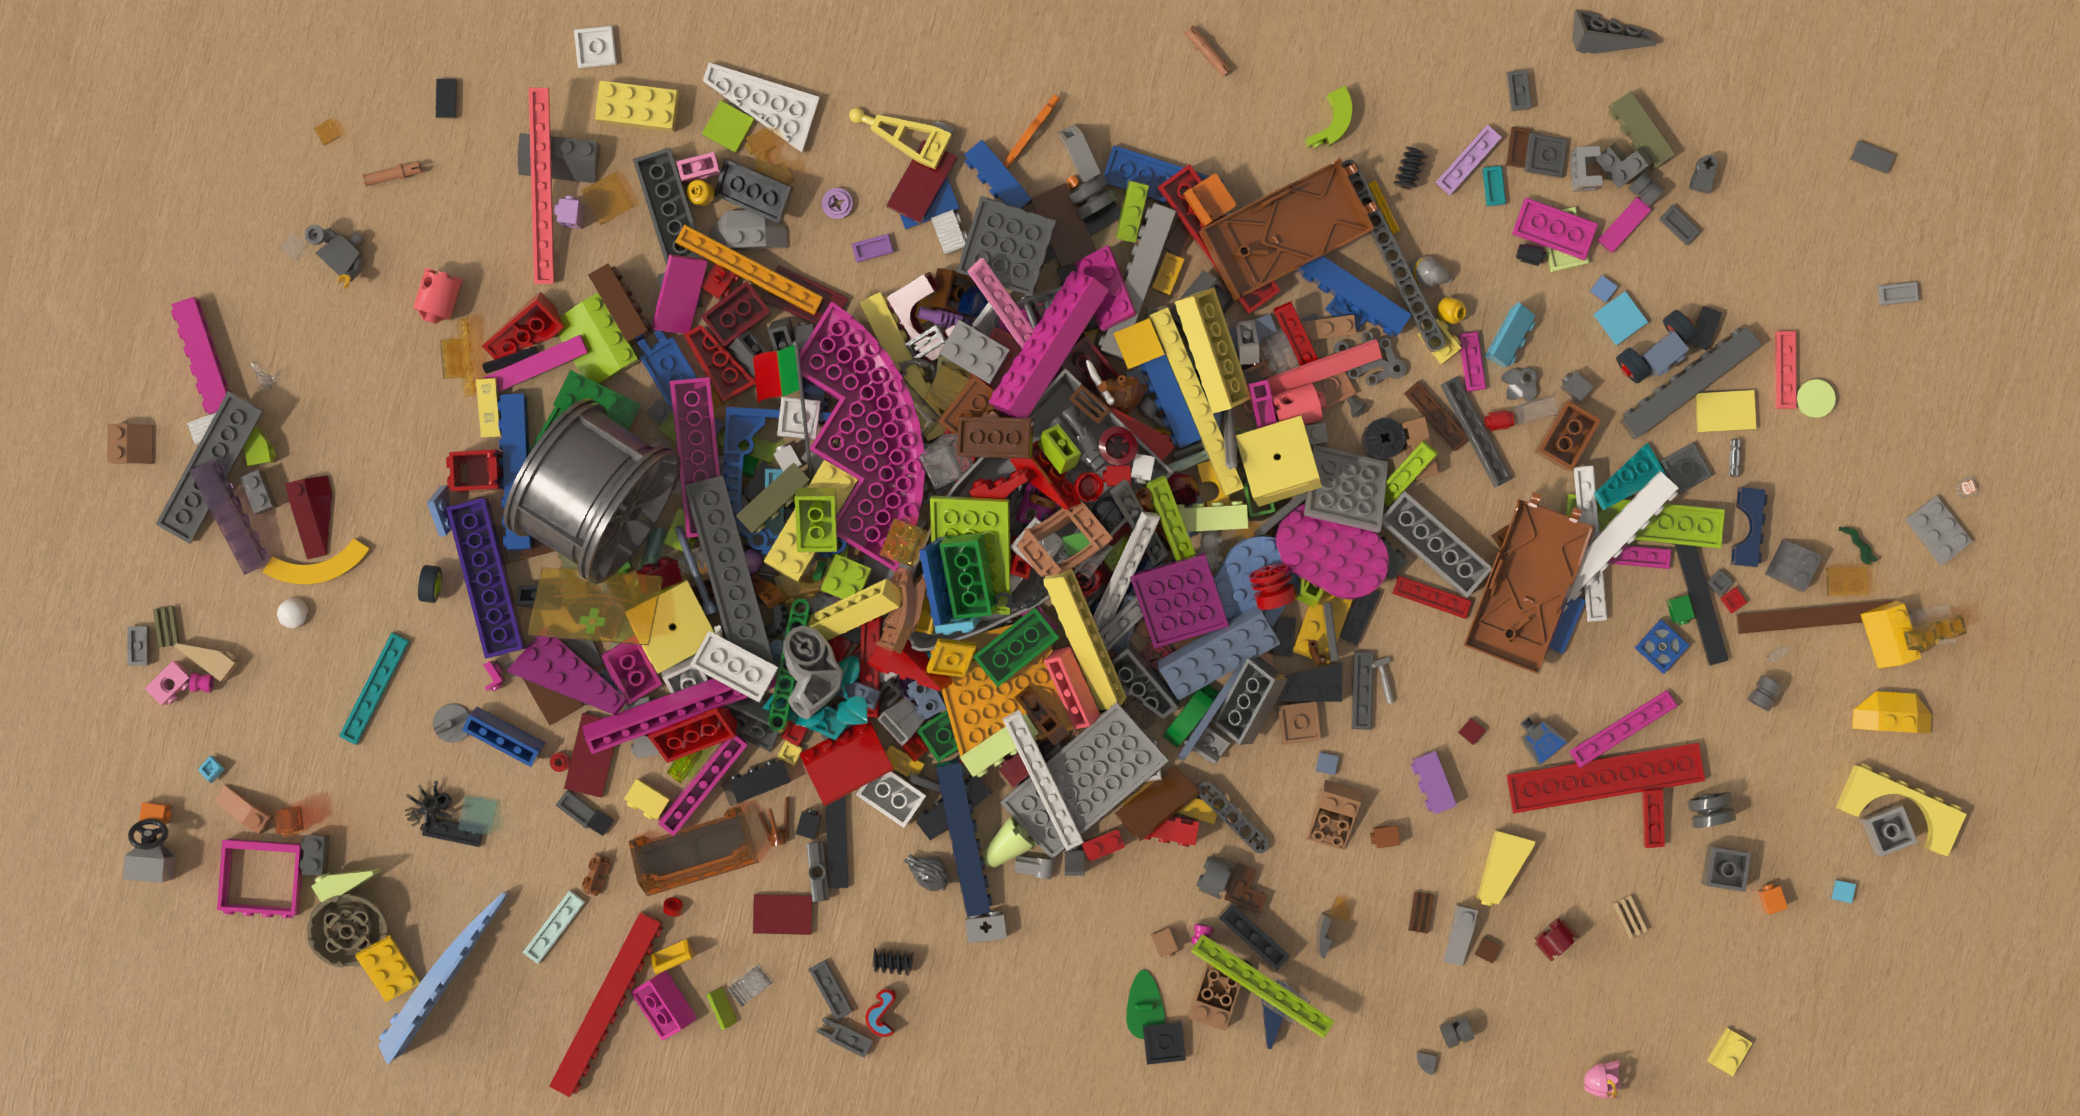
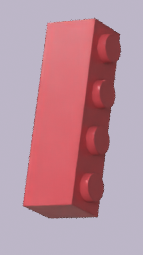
M1071 647L1056 649L1044 662L1073 728L1089 727L1100 716L1098 708Z

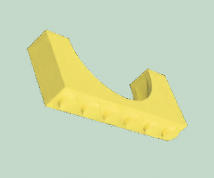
M1854 765L1836 805L1837 809L1859 817L1864 807L1875 798L1887 794L1905 796L1920 808L1925 817L1927 840L1924 848L1942 856H1949L1966 817V814L1961 812V807L1950 804V806L1943 804L1944 800L1936 796H1932V798L1925 796V791L1918 788L1914 790L1907 788L1908 784L1900 780L1896 782L1889 780L1891 776L1879 772V774L1871 772L1873 768L1867 765Z

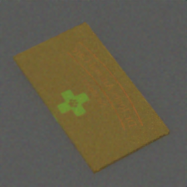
M542 567L528 635L649 646L663 578L661 576L615 573L605 582L594 585L582 578L578 570Z

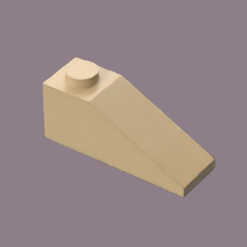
M176 643L174 646L220 682L226 681L240 663L236 660V656L228 650L225 652L184 643Z

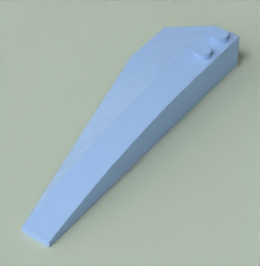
M505 891L498 896L464 929L429 970L399 1014L395 1013L390 1021L392 1025L389 1030L385 1029L379 1037L381 1042L378 1045L388 1064L403 1055L509 895V892Z

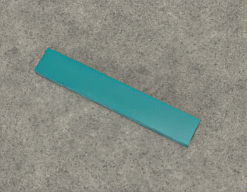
M391 632L339 737L354 745H358L410 642L409 640Z

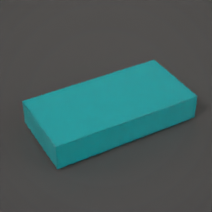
M1502 166L1482 168L1486 207L1506 205Z

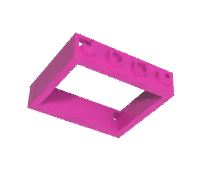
M241 839L222 840L217 910L223 911V914L228 915L242 912L244 916H254V913H262V917H274V914H277L285 919L293 918V916L300 914L302 888L300 860L304 855L301 844ZM232 849L296 853L292 907L228 903Z

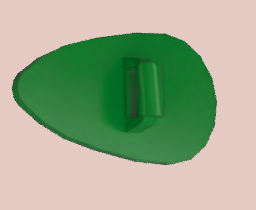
M1143 969L1135 976L1130 988L1126 1009V1023L1132 1035L1138 1039H1144L1142 1025L1165 1022V1016L1157 985L1149 972Z

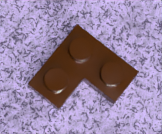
M1238 863L1224 900L1261 914L1267 895L1250 889L1257 870Z

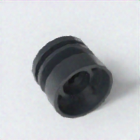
M1380 418L1371 422L1364 429L1361 436V444L1369 457L1387 460L1396 456L1402 450L1405 444V433L1403 427L1397 421L1390 418ZM1387 434L1388 442L1382 443L1380 435Z

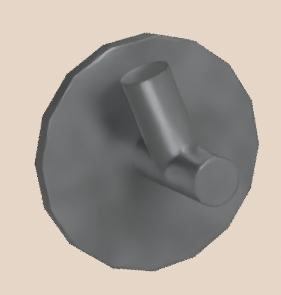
M457 704L441 707L433 718V728L437 736L446 742L452 743L463 740L468 736V733L462 731L467 721L469 712Z

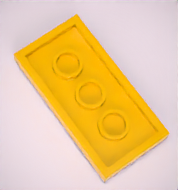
M1323 591L1314 608L1308 605L1292 652L1312 659L1308 643L1310 640H1316L1318 642L1319 655L1326 654V664L1329 665L1330 659L1322 603H1331L1336 642H1338L1352 599L1339 598Z

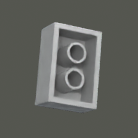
M958 320L939 354L985 382L992 384L1012 350L965 321Z

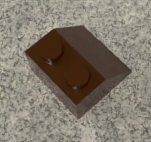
M937 268L935 281L940 289L931 293L928 306L971 317L978 291V286L974 280L968 275L957 273L954 270Z

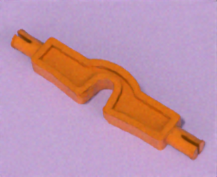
M1053 94L1052 98L1046 103L1002 163L1007 169L1060 100L1058 96Z

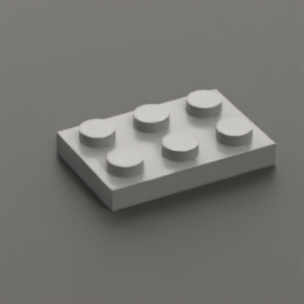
M1937 496L1931 498L1904 519L1940 566L1973 542Z

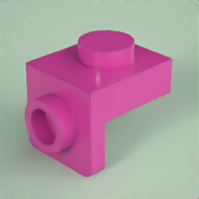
M488 661L483 666L493 682L485 686L484 689L494 692L503 686L501 683L505 679L501 674L503 670L499 663Z

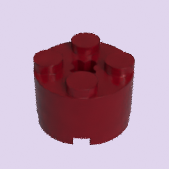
M1556 918L1549 924L1550 929L1547 932L1541 931L1534 938L1536 940L1535 945L1550 962L1555 960L1552 957L1553 955H1558L1559 957L1575 942L1573 940L1574 937L1577 939L1580 937L1564 918Z

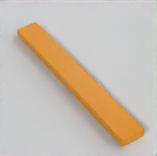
M685 224L675 243L812 315H815L823 299L822 296Z

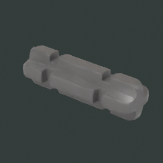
M1732 439L1730 442L1732 450H1730L1729 466L1731 468H1729V476L1739 477L1741 471L1739 466H1741L1742 450L1740 448H1742V440Z

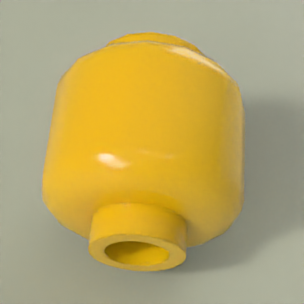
M694 180L687 186L686 196L691 203L698 206H706L713 201L715 191L710 183L703 180Z
M1446 297L1437 305V315L1444 322L1457 324L1465 318L1466 307L1461 300Z

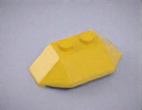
M1875 691L1853 709L1852 729L1931 733L1932 714L1914 693Z

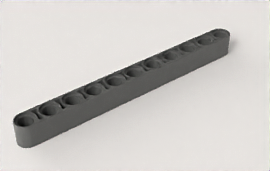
M1353 160L1344 161L1342 163L1344 168L1355 163L1358 169L1356 173L1348 177L1352 185L1360 183L1363 186V190L1357 192L1361 202L1364 200H1368L1371 203L1375 201L1357 163ZM1378 207L1376 211L1368 214L1369 219L1373 217L1378 218L1380 224L1374 226L1375 229L1369 233L1427 349L1434 353L1439 352L1444 346V337ZM1380 235H1386L1389 238V241L1387 243H1381L1378 240V237ZM1395 252L1397 259L1391 261L1387 258V254ZM1403 269L1406 272V276L1404 278L1397 277L1395 274L1396 270ZM1411 286L1414 288L1415 293L1407 295L1404 292V288ZM1414 304H1421L1423 311L1420 313L1413 310ZM1429 321L1432 324V328L1425 330L1422 328L1421 323ZM1437 338L1441 344L1439 347H1433L1430 344V340Z

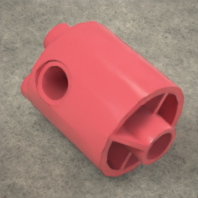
M425 268L413 309L419 312L422 320L437 324L445 319L451 320L463 279L454 276L450 279V274L438 271V274H436L435 270Z
M1312 383L1272 395L1275 417H1278V422L1302 416L1304 425L1323 420L1322 408L1327 407L1324 394L1315 390Z

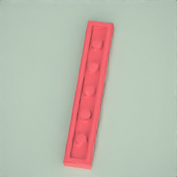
M1375 339L1268 377L1266 379L1269 382L1271 395L1308 385L1381 359L1379 344Z

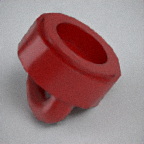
M675 897L667 898L663 903L664 913L672 917H679L681 915L682 901Z

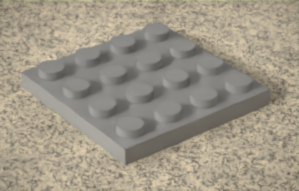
M1313 445L1312 453L1322 487L1307 492L1304 516L1379 533L1382 527L1388 462Z

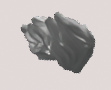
M910 854L904 860L921 887L929 891H939L941 889L944 891L946 889L948 875L941 864L940 858L934 856L920 858Z

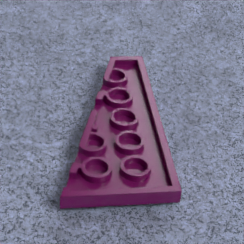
M546 627L540 631L506 671L615 716L628 702L623 695Z

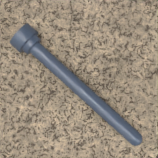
M677 526L675 528L677 537L704 603L702 604V610L705 616L719 611L717 604L710 600L683 528Z

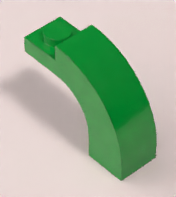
M1209 684L1197 690L1178 716L1168 726L1162 737L1178 748L1210 708L1219 692Z

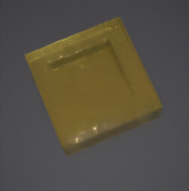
M328 119L314 127L324 146L341 137L332 119Z

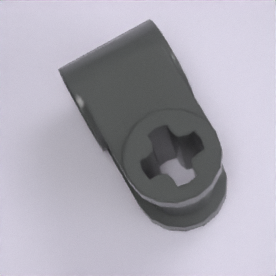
M1706 155L1697 161L1689 189L1705 194L1710 193L1718 166V161L1714 156ZM1705 161H1708L1709 168H1706Z

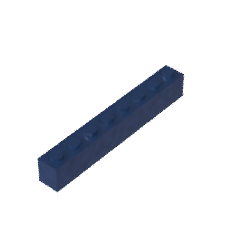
M958 759L936 763L935 766L966 915L971 917L989 913V906L993 904L991 895L986 893L985 887H989L987 876H983L982 873L985 864L983 857H979L978 850H981L979 838L975 839L974 832L977 831L976 821L971 819L970 813L974 811L972 802L967 799V794H970L968 782L964 783L963 776L966 775L964 763L960 764Z

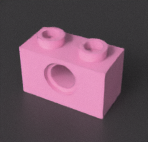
M715 152L677 161L680 178L684 184L720 175L721 172Z
M172 661L145 689L160 705H170L178 698L177 694L181 690L185 691L189 688L191 673L179 661ZM170 679L175 683L172 690L168 688V681Z

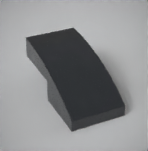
M1703 305L1695 326L1697 337L1689 344L1707 351L1722 312Z

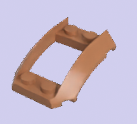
M1080 498L1081 504L1067 511L1062 508L1040 524L1024 530L1025 533L1022 540L1019 541L1017 548L1041 577L1060 574L1079 565L1113 540L1111 535ZM1073 521L1090 544L1069 559L1056 564L1038 541Z
M898 567L896 572L894 571L891 582L902 590V608L899 621L895 629L888 623H885L884 633L880 642L877 641L876 645L891 652L893 650L899 654L902 653L911 633L916 610L913 572Z

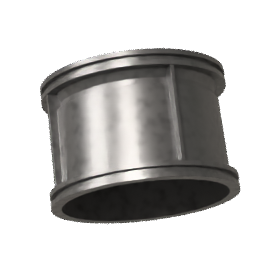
M592 398L582 399L570 406L552 423L528 455L511 487L504 509L505 527L518 536H532L575 564H578L579 575L594 585L603 583L628 562L657 523L676 485L681 467V458L678 453L667 446L662 445L653 448V446L609 418L606 408Z

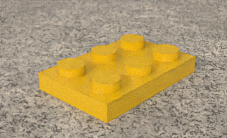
M391 935L356 953L357 960L385 1002L418 986L421 982Z

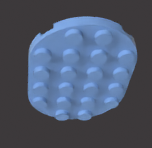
M1257 535L1241 540L1228 552L1214 575L1228 621L1257 606L1254 598L1257 590L1252 589V583L1248 577L1249 574L1267 565L1283 563L1280 559L1275 537ZM1289 571L1292 578L1288 583H1292L1296 589L1299 576ZM1285 606L1262 610L1272 627Z

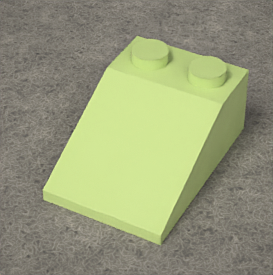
M375 868L337 872L334 874L328 872L316 878V883L311 887L319 900L323 902L330 897L349 893L382 872V870Z

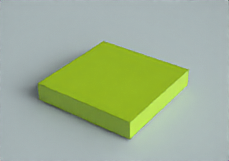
M720 100L702 135L737 153L755 119Z

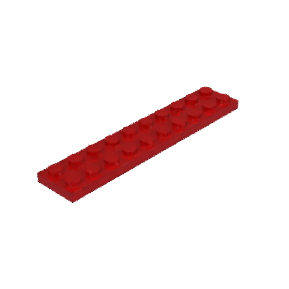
M1691 743L1596 759L1579 768L1577 763L1508 774L1506 775L1512 813L1515 814L1639 793L1643 789H1662L1705 781L1699 743Z

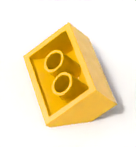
M1894 601L1860 613L1877 668L1904 665L1922 658L1904 603Z

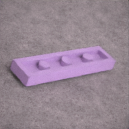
M1487 124L1435 184L1450 196L1502 137Z

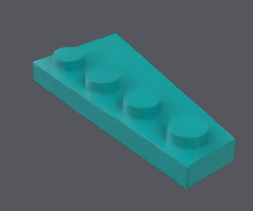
M1647 442L1593 494L1602 510H1605L1642 490L1659 471L1665 476L1667 475Z
M784 681L781 684V688L788 689L791 686V681ZM774 694L762 707L763 709L769 712L771 710ZM780 700L777 707L785 708L787 700ZM792 709L789 720L795 723L797 714ZM825 710V717L821 723L806 728L837 740L848 724L840 722L834 713Z

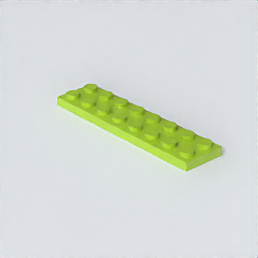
M1574 494L1567 495L1566 516L1570 517L1573 507L1577 508L1576 495ZM1622 500L1605 510H1602L1597 501L1599 533L1631 500ZM1663 504V510L1658 515L1653 514L1648 519L1650 523L1643 530L1639 528L1635 532L1637 536L1634 540L1721 549L1725 510Z

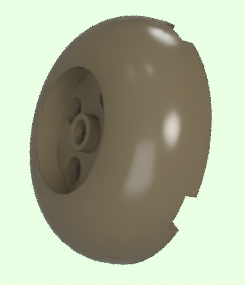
M344 893L320 902L312 911L307 924L308 943L314 954L325 963L343 968V966H361L356 958V953L387 936V924L381 909L371 899L357 893ZM348 912L351 915L349 917H345L342 913ZM358 923H360L361 926H366V927L363 928V929H360L357 925H358ZM333 924L337 925L338 927L334 931L330 929Z

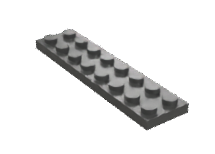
M232 391L227 392L158 518L156 525L189 544L193 542L264 412L263 409Z

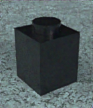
M807 808V811L801 812L796 835L813 840L816 838L822 817L818 815V811Z

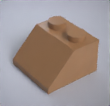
M108 424L107 463L153 464V425Z

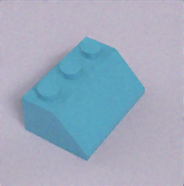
M1519 302L1513 305L1484 357L1503 368L1507 367L1508 364L1511 366L1517 357L1514 353L1517 348L1521 349L1526 341V338H1524L1527 331L1530 332L1535 324V321H1533L1535 315Z

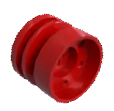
M1287 564L1267 565L1249 574L1248 577L1252 583L1251 587L1253 590H1257L1254 598L1258 609H1275L1296 600L1297 595L1294 585L1288 583L1292 577Z

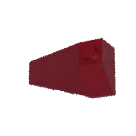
M329 476L306 478L285 483L289 503L307 560L326 556L329 540V519H331L330 509L333 497Z

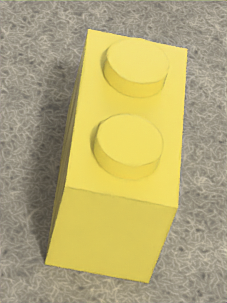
M638 778L624 800L628 801L627 805L634 810L639 808L644 811L643 815L648 819L653 820L655 818L658 820L671 801V798Z

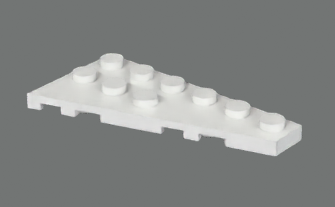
M708 63L703 79L704 83L803 153L820 97Z

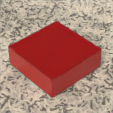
M1734 587L1719 598L1730 614L1747 604V601L1737 587Z

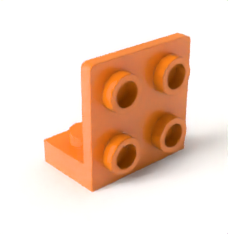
M1216 173L1183 193V196L1204 227L1236 207L1235 201Z

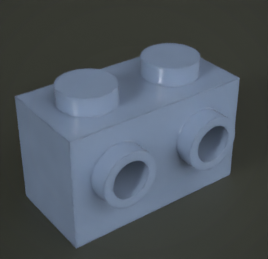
M917 680L908 684L909 689L906 691L910 699H915L918 706L915 708L920 717L924 716L925 719H928L946 709V705L937 690L919 685Z

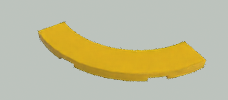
M353 538L346 548L336 556L324 562L311 565L292 564L272 556L263 573L274 579L292 584L323 583L342 576L358 565L371 548Z

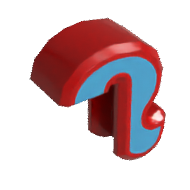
M885 987L876 995V999H879L880 1002L872 1004L865 1016L868 1028L880 1037H890L895 1033L893 1028L881 1020L896 1000L895 991L892 988Z

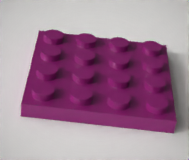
M1206 553L1141 571L1130 576L1154 648L1229 627Z

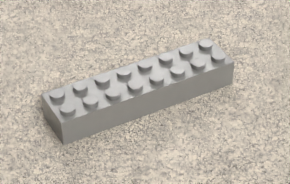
M1156 203L1153 204L1152 208L1148 207L1144 221H1147L1146 226H1141L1137 238L1140 239V243H1135L1131 257L1134 258L1133 262H1128L1124 274L1127 276L1124 282L1137 314L1109 328L1106 336H1101L1098 348H1101V354L1122 361L1123 356L1113 333L1136 323L1175 216V210Z

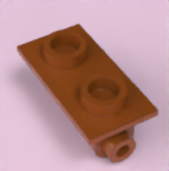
M595 853L594 858L590 859L588 876H585L582 882V888L586 894L589 895L590 893L598 896V893H601L605 880L598 877L599 874L607 875L611 864L609 858L602 857L601 860V857Z

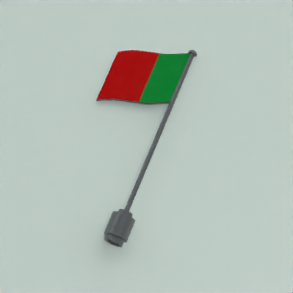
M795 340L792 346L785 349L756 355L753 357L758 403L767 398L786 396L800 391L808 473L811 483L813 473L799 354L800 342Z

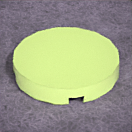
M1814 379L1807 381L1797 391V407L1807 417H1823L1830 413L1835 406V392L1830 384L1823 380Z

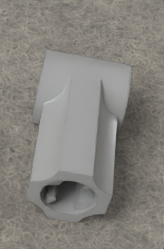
M1017 856L1014 872L1034 875V877L1042 879H1052L1054 860L1042 857Z

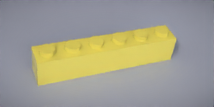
M888 579L882 580L811 614L807 626L817 630L826 640L833 639L842 633H846L855 627H859L868 621H872L881 615L899 608L902 603V590Z

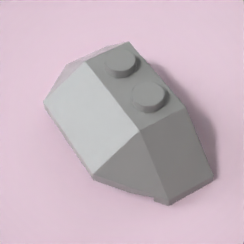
M748 210L726 211L709 231L711 239L734 251L787 248V230L782 224L775 223Z

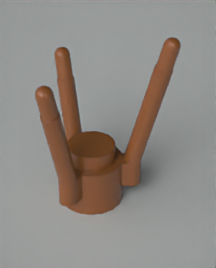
M788 797L785 798L784 831H782V828H776L771 808L768 809L772 830H769L762 813H758L768 841H771V846L787 843L786 838L789 837Z

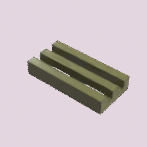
M174 606L153 609L158 647L174 646L176 643H179ZM166 611H169L173 642L170 641ZM160 612H161V615H162V621H163V628H164V635H165V641H166V643H164V639H163V632H162V626H161Z

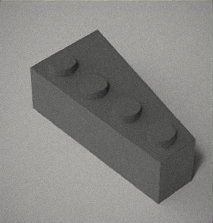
M1132 642L1110 658L1122 687L1128 691V694L1143 702V705L1164 719L1179 707L1181 700H1177L1171 688Z

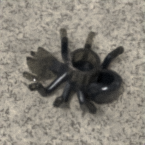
M434 781L433 796H428L422 785L418 786L424 796L422 802L407 794V798L421 806L420 809L414 807L405 809L408 812L405 816H410L407 820L415 822L411 824L412 827L420 823L423 814L425 815V822L420 827L421 831L428 826L429 813L434 821L435 828L438 827V820L435 814L448 818L452 817L451 814L442 812L450 808L452 798L444 792L438 794V781Z

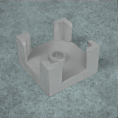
M1600 146L1577 147L1570 153L1572 192L1596 191L1597 187L1603 185L1601 175L1586 176V162H1593L1594 156L1601 155Z

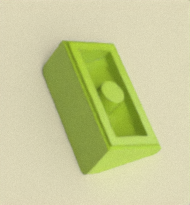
M719 987L710 991L707 994V998L721 1030H724L735 1024L737 1019L723 988Z

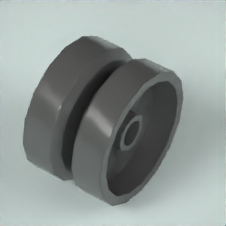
M1104 174L1094 180L1087 181L1068 195L1069 200L1074 205L1085 201L1076 211L1081 219L1095 213L1118 198L1113 189L1103 193L1100 192L1109 184Z
M1731 792L1710 793L1689 799V810L1701 812L1691 818L1693 828L1716 826L1736 820L1734 809L1722 808L1732 803Z

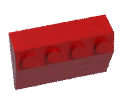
M869 718L866 724L853 725L845 729L837 740L828 738L799 753L824 806L894 770L881 739Z

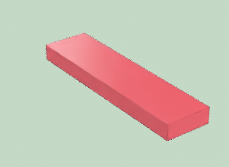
M1796 331L1775 332L1776 409H1797Z

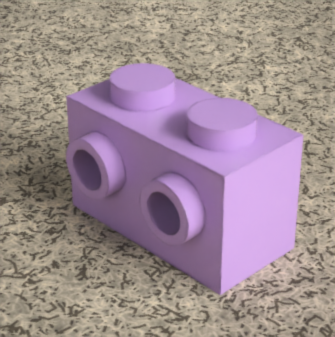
M565 196V199H559V204L556 203L555 205L557 223L562 227L582 229L585 206L576 197Z

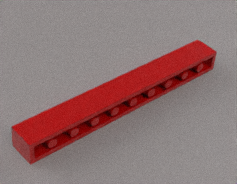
M644 911L639 913L549 1087L568 1097H571L573 1093H578L582 1085L579 1081L582 1076L586 1077L591 1068L588 1065L591 1058L595 1060L600 1049L597 1047L600 1041H605L609 1033L607 1031L609 1024H614L618 1016L615 1013L619 1006L622 1007L627 999L624 996L627 989L631 990L634 986L636 972L640 973L644 967L645 962L643 959L646 954L650 955L654 947L652 944L654 938H658L663 930V927H661L663 921Z

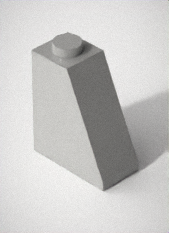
M1074 124L1057 132L1080 179L1083 182L1096 179L1097 175L1101 173L1080 129Z

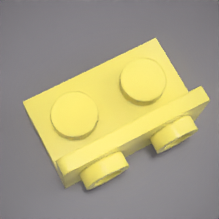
M1437 318L1435 321L1444 337L1445 343L1439 352L1431 353L1442 364L1461 349V342L1455 335L1452 336L1448 332L1449 327L1443 320L1439 321ZM1430 323L1424 329L1430 330L1432 328V324ZM1418 333V334H1417L1418 337H1419V338L1422 340V342L1424 343V341H1423V339H1422L1420 333ZM1437 338L1430 340V344L1433 347H1439L1441 344Z

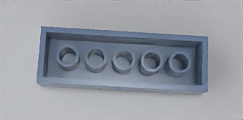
M1255 606L1228 621L1229 627L1208 632L1157 661L1161 674L1178 701L1244 665L1247 658H1256L1280 644L1276 632L1261 609Z

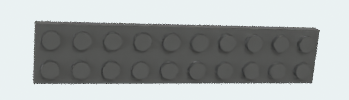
M724 475L686 484L685 489L726 639L774 665Z

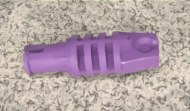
M920 306L917 318L934 322L935 325L939 324L943 328L945 326L947 329L957 324L958 320H963L971 325V319L963 317V315L958 313L953 314L951 311H943V309L932 310Z

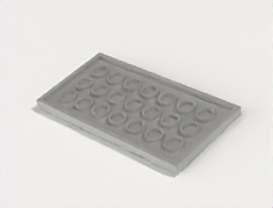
M1115 702L1091 726L1086 727L1060 751L1047 760L1046 765L1081 835L1166 764L1169 758L1118 702ZM1030 776L1000 800L1004 808L1051 859L1065 849Z

